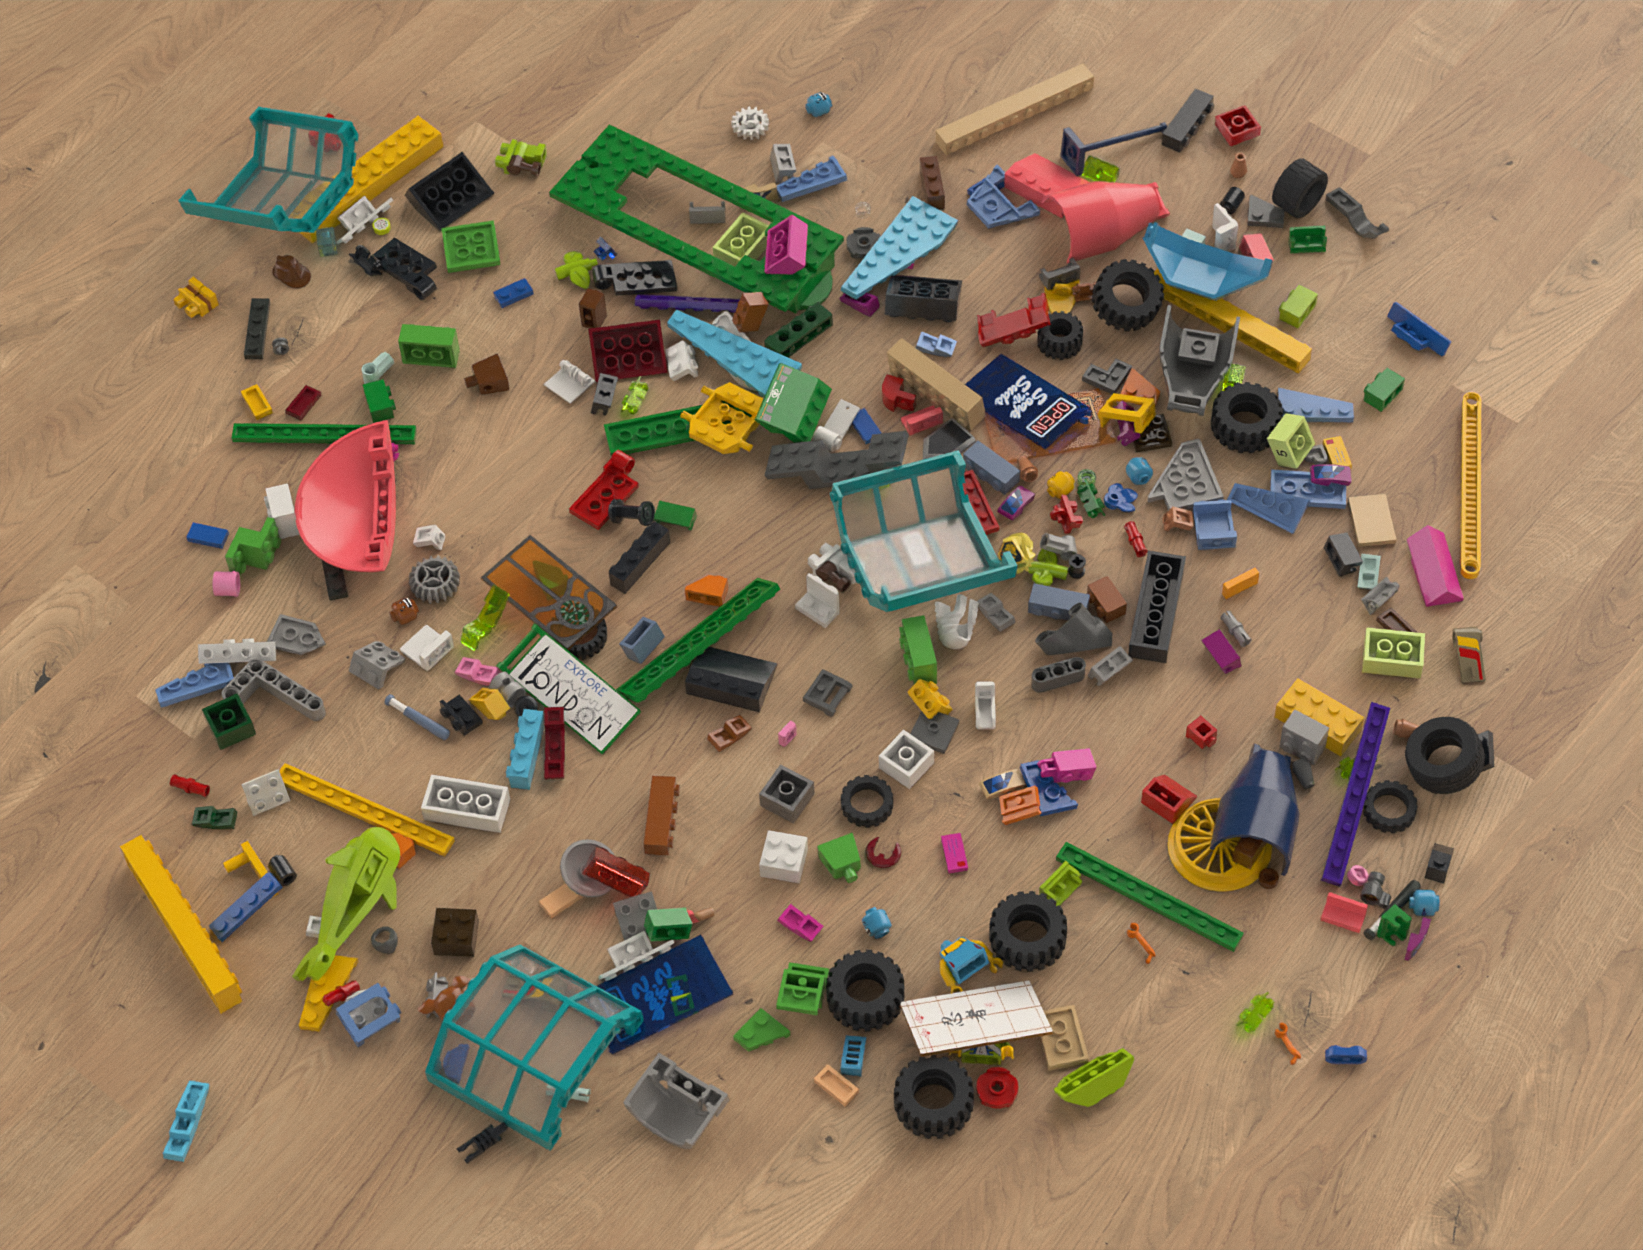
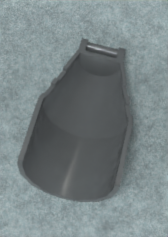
M1171 305L1167 306L1159 348L1160 362L1169 398L1167 410L1172 411L1175 409L1185 413H1198L1199 416H1204L1206 404L1232 365L1240 317L1236 318L1232 329L1224 334H1220L1214 366L1178 360L1183 329L1177 326L1172 319Z

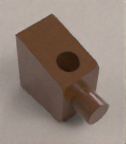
M498 353L471 366L473 375L464 378L466 388L477 386L482 395L510 390L508 378Z

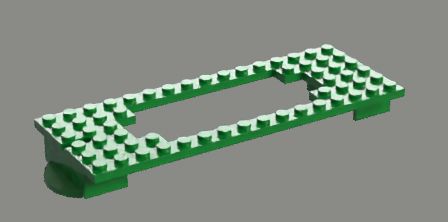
M610 124L581 155L582 158L579 161L577 160L549 191V197L745 293L762 292L769 305L783 312L789 310L796 314L799 310H806L817 302L822 304L832 291L833 277L831 271L835 267L834 253L844 242V236ZM659 168L771 222L765 230V236H767L769 229L787 217L794 215L808 224L805 267L794 274L765 273L766 255L760 262L744 255L736 266H733L620 211L627 203V197L616 191L633 172L648 179Z

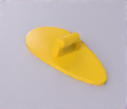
M1080 280L1067 284L1055 283V286L1048 291L1044 286L1051 314L1055 311L1057 313L1065 311L1064 313L1066 314L1072 311L1075 305L1072 287L1078 283L1080 284Z

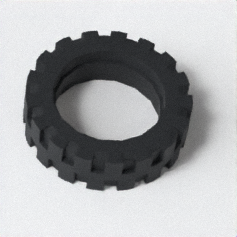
M864 775V777L857 776L853 781H848L847 786L843 787L841 810H843L844 817H847L850 823H855L858 827L865 826V828H870L873 825L874 827L880 825L881 822L884 823L887 817H890L893 809V793L885 780H880L879 777L874 775L873 777H869V775ZM872 790L879 793L884 802L878 810L863 813L852 807L851 798L859 791Z
M1385 780L1383 783L1377 782L1374 787L1371 786L1368 790L1363 806L1364 817L1366 816L1368 824L1371 823L1372 827L1376 830L1380 829L1383 833L1390 832L1391 834L1396 833V831L1402 832L1406 827L1409 828L1412 825V821L1415 820L1418 808L1417 798L1414 797V792L1409 790L1407 785H1401L1398 781L1390 782V780ZM1384 795L1395 796L1404 802L1407 811L1398 818L1383 817L1374 808V801Z

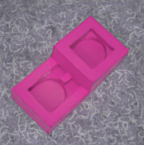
M792 904L786 908L777 920L790 931L810 942L824 927L809 914L804 915Z

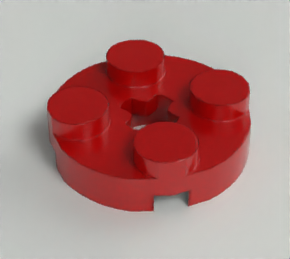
M989 1068L977 1080L976 1091L981 1104L994 1109L1012 1106L1018 1095V1081L1016 1077L1014 1078L1010 1071L1005 1068ZM1000 1084V1088H1003V1090L996 1092L992 1087Z

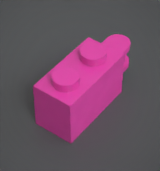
M1090 748L1053 752L1050 759H1043L1037 763L1038 768L1041 769V776L1053 777L1055 783L1092 779L1097 768Z

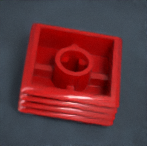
M1246 105L1215 116V126L1230 146L1261 135V126Z

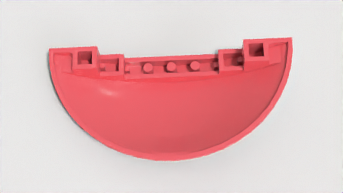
M388 420L363 426L332 443L308 468L298 488L295 500V521L299 534L312 553L337 568L355 572L384 571L389 563L395 535L396 491Z

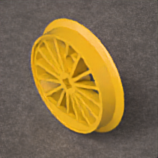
M1213 798L1194 804L1185 810L1172 825L1168 835V853L1176 870L1192 884L1211 891L1225 892L1238 890L1256 881L1261 870L1268 867L1272 854V845L1266 843L1251 870L1232 861L1231 854H1234V849L1241 837L1223 840L1214 850L1210 849L1215 826L1210 813L1218 812L1221 798ZM1204 814L1207 820L1200 821L1198 816ZM1193 820L1197 824V828L1188 824ZM1207 828L1210 830V832H1206L1201 829ZM1184 830L1195 834L1196 837L1181 836ZM1181 843H1202L1185 850ZM1206 849L1194 861L1187 857L1189 854ZM1213 851L1206 869L1197 866L1200 861ZM1216 854L1219 855L1220 873L1209 871ZM1223 854L1226 855L1232 867L1225 873L1223 871Z

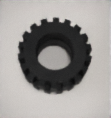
M1065 311L1049 313L1051 325L1038 329L1037 345L1040 348V352L1042 354L1045 353L1046 357H1052L1054 360L1056 358L1064 360V358L1070 359L1071 355H1077V351L1080 352L1083 343V326L1078 317L1072 316V313L1068 312L1066 314L1064 313ZM1062 334L1065 335V337H1057L1054 335Z

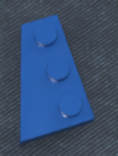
M1039 760L1020 765L1019 769L1027 787L1035 785L1038 788L1040 817L1077 809L1078 803L1074 799L1071 800L1063 786L1060 787L1055 783L1053 777L1041 776V769L1037 765Z

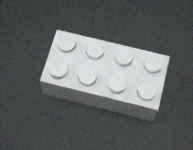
M431 775L421 806L423 819L501 833L510 802L508 787Z

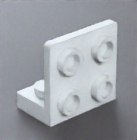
M1217 203L1214 205L1212 224L1216 231L1214 247L1230 252L1236 248L1238 224L1235 219L1228 215L1226 209Z
M808 573L806 576L807 593L795 604V609L826 628L840 613L839 592L834 586L824 583L818 576Z
M425 625L400 650L424 670L429 671L454 647L452 635L445 630L440 635L431 627Z

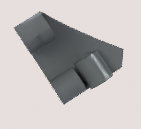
M1076 603L1068 611L1071 618L1057 631H1043L1035 639L1036 644L1046 655H1058L1112 646L1113 633L1098 617L1092 616L1082 603Z

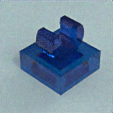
M602 237L596 240L600 247L596 248L594 253L601 261L607 255L612 259L618 255Z

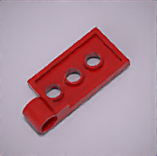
M620 450L615 451L610 460L603 466L602 474L569 508V513L595 529L600 530L609 520L608 508L613 499H621L625 503L639 488V483L627 476L635 465V459ZM616 480L623 481V483L619 485L614 484ZM604 493H611L609 497L602 496ZM593 505L600 506L598 509H591Z

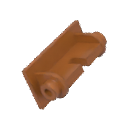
M1093 282V284L1078 283L1076 286H1073L1072 292L1075 302L1092 300V291L1096 282Z

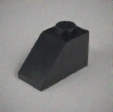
M1434 843L1425 874L1426 879L1445 883L1454 848Z

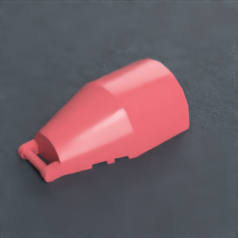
M1093 181L1046 195L1041 200L1042 204L1055 201L1061 208L1069 228L1071 251L1066 260L1067 264L1071 263L1069 260L1071 258L1079 261L1116 250L1135 234L1145 229L1149 222L1153 223L1156 220L1169 216V210L1165 208L1159 194L1157 182L1145 185Z

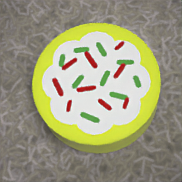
M378 218L372 224L373 231L378 235H385L391 230L390 222L386 218Z

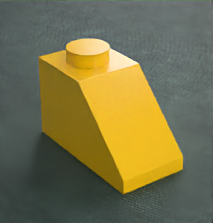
M482 688L468 699L488 719L500 720L506 715V711L510 709L498 689Z

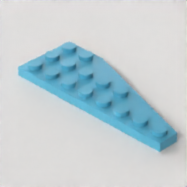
M912 196L841 286V291L854 299L861 297L872 290L878 283L885 282L888 277L894 276L912 263L914 264L915 260L925 257L931 250L938 249L957 226L958 220Z

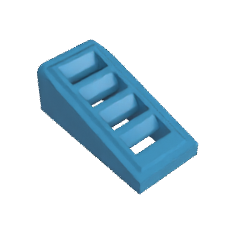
M845 1036L840 1068L841 1074L862 1076L866 1037ZM849 1042H859L861 1045H852ZM848 1049H860V1052L848 1051ZM848 1055H853V1056H859V1058H851V1057H847V1056H848ZM847 1062H857L858 1065H855V1064H846V1063H847Z

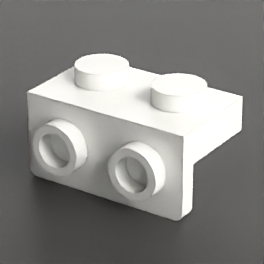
M682 340L665 350L670 378L673 381L689 373L693 377L698 376V365L695 361V350L692 345H688Z

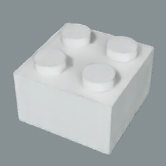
M288 483L266 488L267 496L264 497L268 517L275 519L280 538L300 535L296 526L295 509Z
M902 730L879 755V769L908 789L934 764V750L905 730Z
M768 830L759 864L760 877L800 883L808 851L807 837Z

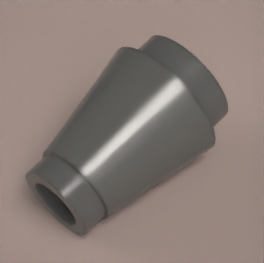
M1306 758L1293 762L1292 771L1303 786V789L1312 788L1315 784L1311 763Z

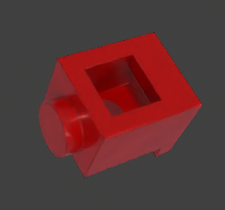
M1200 715L1187 726L1186 737L1194 741L1201 749H1204L1206 746L1210 748L1217 741V729Z

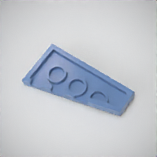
M833 155L829 157V161L816 164V168L810 171L805 170L801 172V176L797 178L792 177L777 185V194L781 201L784 202L847 181V175Z
M1278 388V399L1282 404L1283 416L1286 413L1304 416L1306 422H1353L1354 420L1353 403Z
M1238 483L1234 484L1227 498L1233 504L1293 534L1310 502V499Z
M205 663V667L198 671L192 670L187 673L186 677L182 679L176 678L155 689L160 707L169 706L225 688L234 678L229 663Z

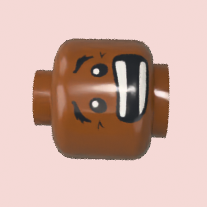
M404 597L391 605L392 611L389 614L393 622L397 621L400 625H405L417 618L419 609L413 599L410 600L408 597Z

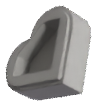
M1323 445L1313 446L1304 460L1309 463L1313 462L1314 465L1326 464L1327 454Z

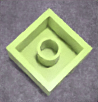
M1287 413L1267 438L1278 466L1296 469L1315 445L1305 417Z

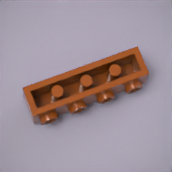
M652 775L644 836L645 854L669 856V849L673 848L674 836H671V833L676 829V819H673V816L678 812V802H675L676 796L680 795V785H677L676 777Z

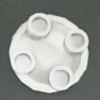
M360 990L352 994L346 999L345 1003L354 998L355 996L359 995L360 993L364 992L365 990ZM376 997L356 1008L349 1015L357 1027H365L385 1014L386 1005L382 998Z

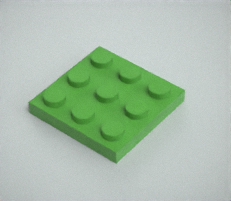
M494 220L441 228L448 273L501 265Z

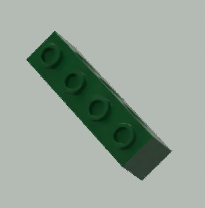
M817 302L813 306H809L802 314L794 317L791 322L783 325L773 335H769L764 340V347L789 358L833 326V314Z

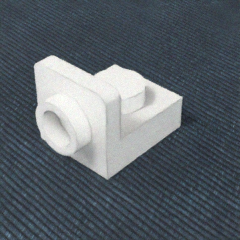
M436 525L419 527L416 530L413 544L416 547L433 545L437 550H442L445 534Z

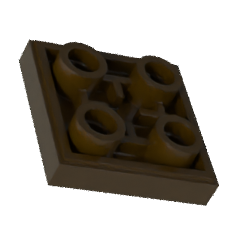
M1164 414L1155 415L1145 430L1140 433L1141 437L1133 441L1136 452L1172 447V440Z

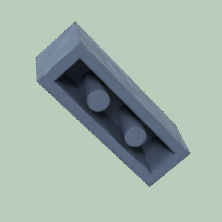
M980 441L974 443L963 453L966 469L973 470L982 481L988 482L996 491H1000L1004 495L1020 481V470Z
M1033 584L1028 604V613L1068 621L1071 618L1068 611L1076 603H1082L1088 610L1090 595Z

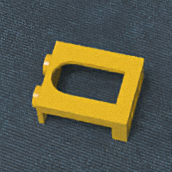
M1113 393L1098 412L1100 426L1103 428L1110 418L1134 422L1135 432L1142 433L1156 415L1155 399ZM1121 401L1142 405L1137 412L1114 408L1117 406V402Z

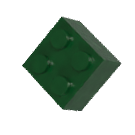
M238 693L202 709L205 721L220 750L256 735L253 722Z

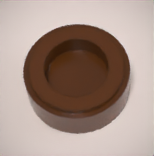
M1271 868L1261 870L1258 877L1260 886L1265 889H1273L1277 886L1279 881L1277 871Z

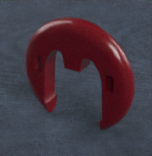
M879 837L872 839L868 843L865 854L867 860L873 866L889 868L899 861L901 847L898 842H896L894 851L888 859H885V854L879 853L878 856L874 855Z

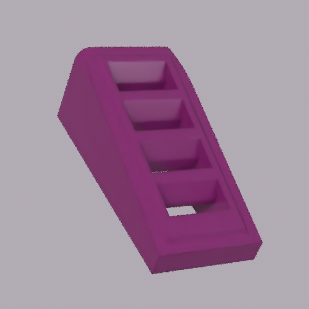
M844 293L839 298L844 304L869 317L880 308L878 297L869 293H865L857 299L851 298V296Z

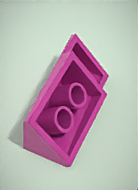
M1427 525L1407 538V544L1412 556L1411 563L1426 607L1463 601V594L1444 533Z

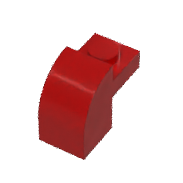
M886 375L882 383V402L884 406L892 412L895 411L896 407L914 412L916 408V395L904 392V379Z

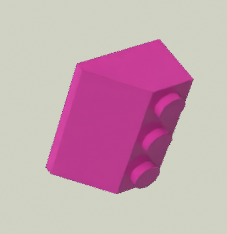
M791 215L768 230L765 273L794 274L805 267L808 224Z

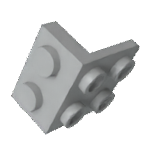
M375 641L353 652L349 672L375 688L380 689L384 685L387 671L404 663L405 657L385 646L384 643Z

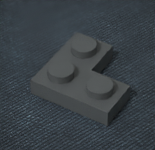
M1115 359L1106 371L1090 364L1082 376V381L1113 394L1117 392L1129 375L1132 365Z

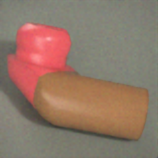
M711 907L695 913L687 910L693 924L714 917V911Z

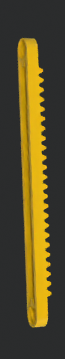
M1468 392L1463 396L1461 411L1460 573L1466 579H1475L1478 577L1481 568V397L1475 392ZM1467 400H1475L1476 404L1471 405L1467 403ZM1472 566L1475 568V571L1469 572L1465 567Z

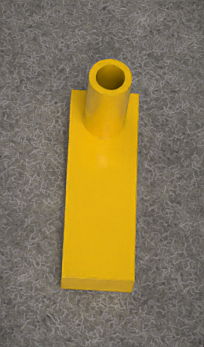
M248 841L240 844L243 850L242 853L223 862L227 873L236 870L248 862L259 879L267 873V870Z

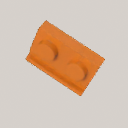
M1035 785L999 796L1001 815H1003L1002 823L1005 825L1041 814L1039 809V791Z

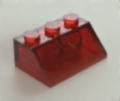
M597 846L591 852L582 874L630 898L640 895L648 886L650 873L645 871L643 867L635 866L627 862L625 858L617 857L609 853L607 849Z

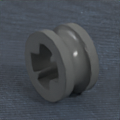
M277 338L272 341L275 354L283 355L289 351L287 339Z

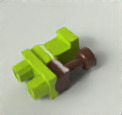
M512 139L510 144L502 143L500 154L506 156L497 155L495 166L503 168L504 174L508 175L510 173L517 175L521 171H530L531 175L539 176L541 167H543L547 157L546 144L539 143L538 146L525 142H517Z

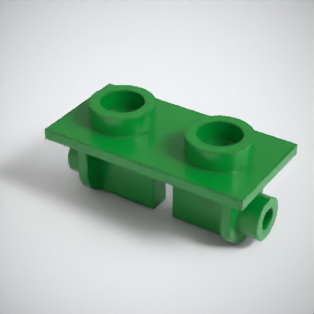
M1084 479L1086 485L1078 486L1077 494L1082 503H1085L1083 506L1087 515L1091 518H1096L1098 513L1101 512L1105 516L1103 511L1105 505L1101 498H1097L1096 494L1098 491L1093 483L1089 484Z

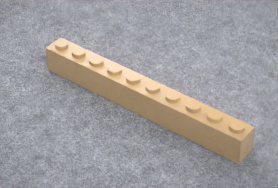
M1082 63L937 129L936 143L946 155L956 152L965 146L1000 132L1033 115L1044 112L1079 94L1090 91L1094 88V76Z

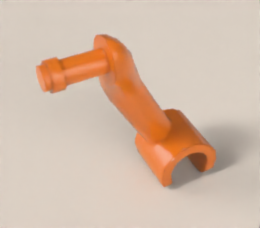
M1133 922L1130 924V928L1135 931L1127 930V935L1130 938H1136L1147 951L1149 956L1145 962L1149 964L1152 957H1155L1156 954L1139 933V925Z

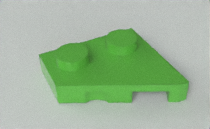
M760 1008L733 1035V1039L749 1052L757 1049L759 1046L771 1044L775 1039L787 1038L791 1033L786 1027Z

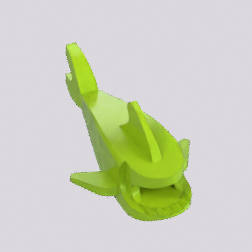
M382 827L369 828L360 837L351 839L345 848L338 850L325 859L327 864L334 866L326 889L318 944L306 954L292 976L295 980L303 981L308 976L312 980L318 981L329 969L337 949L369 913L381 896L391 910L396 909L397 892L393 874L400 860V849L396 839L388 830Z

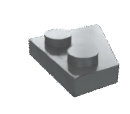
M1250 195L1247 226L1283 228L1284 210Z

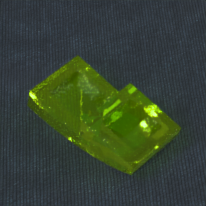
M493 584L484 599L486 603L477 619L495 628L510 594Z

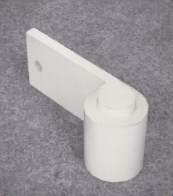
M840 399L825 426H819L816 429L812 441L822 440L828 450L832 452L838 450L844 435L860 411V408Z

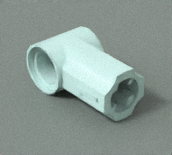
M387 352L381 353L372 363H366L362 366L364 384L380 380V377L394 364V359Z

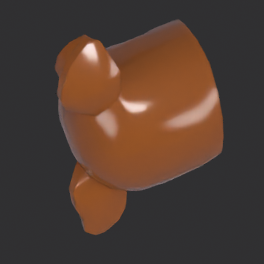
M465 976L454 977L450 987L442 990L435 1000L427 999L418 1008V1012L430 1014L435 1011L443 1021L444 1015L454 1007L458 996L465 992L463 988L469 983L470 978ZM473 1002L465 1010L466 1013L459 1018L456 1023L457 1025L463 1026L473 1018L476 1012Z

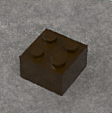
M436 908L431 940L434 955L474 957L479 926L476 909Z

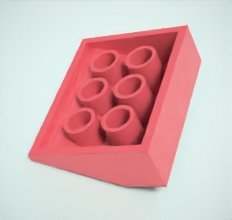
M1036 153L1015 162L1005 172L1006 189L1027 200H1031L1034 204L1060 218H1063L1064 214L1055 201L1042 204L1041 200L1048 194L1090 183Z

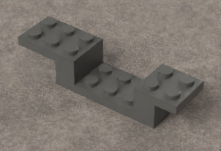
M907 431L872 434L868 450L830 453L822 440L773 445L765 477L768 480L801 476L809 489L832 487V483L902 465L909 435Z

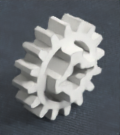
M749 106L748 110L741 108L742 112L736 111V116H732L733 132L737 133V137L743 136L744 140L747 137H750V140H753V137L759 139L760 134L765 135V131H768L769 119L767 113L763 114L762 109L757 111V107L752 110Z

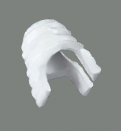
M962 594L957 595L955 608L952 612L950 606L941 602H935L937 633L942 644L950 649H961L967 646L973 634V625L976 623L975 619L979 602L970 599L968 623L964 625L959 624L967 604V597Z

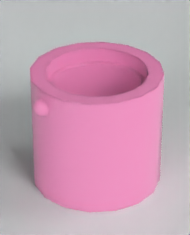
M215 571L213 575L214 595L239 596V572Z

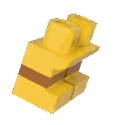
M194 276L188 280L189 284L184 289H178L179 295L173 299L175 306L179 309L188 305L184 310L190 318L197 314L203 317L219 305L216 294Z

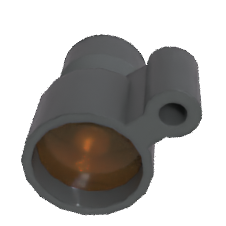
M1370 872L1368 883L1364 884L1360 899L1366 904L1379 905L1381 908L1386 909L1389 906L1391 896L1384 892L1381 887L1385 880V876L1382 873Z

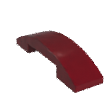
M544 707V779H564V707Z

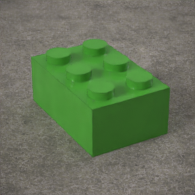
M402 324L398 343L403 364L456 368L460 353L456 328Z
M925 615L902 619V627H899L900 648L904 649L903 659L905 665H908L907 674L909 681H913V685L919 679L928 682L932 681L937 684V661Z

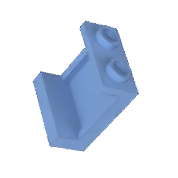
M1221 499L1217 501L1194 502L1192 513L1198 550L1236 548L1237 533L1234 531L1231 500Z

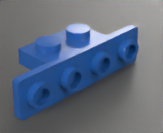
M1398 302L1393 303L1387 315L1389 319L1396 323L1391 331L1399 339L1409 343L1415 350L1419 351L1429 347L1440 356H1444L1451 341Z

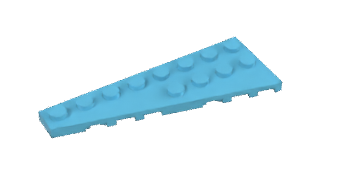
M676 310L667 322V326L682 338L688 339L694 347L704 351L706 356H711L717 361L718 365L733 376L739 377L749 388H754L761 397L765 396L779 363L797 370L802 369V363L681 311Z

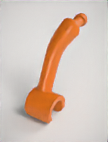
M1282 1022L1279 1024V1027L1283 1032L1275 1029V1036L1282 1039L1288 1051L1294 1056L1290 1061V1064L1294 1065L1297 1059H1301V1054L1289 1041L1286 1035L1288 1027Z

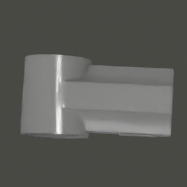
M1048 533L1042 535L1040 548L1060 554L1063 560H1069L1072 555L1077 554L1076 542L1073 536L1058 537Z

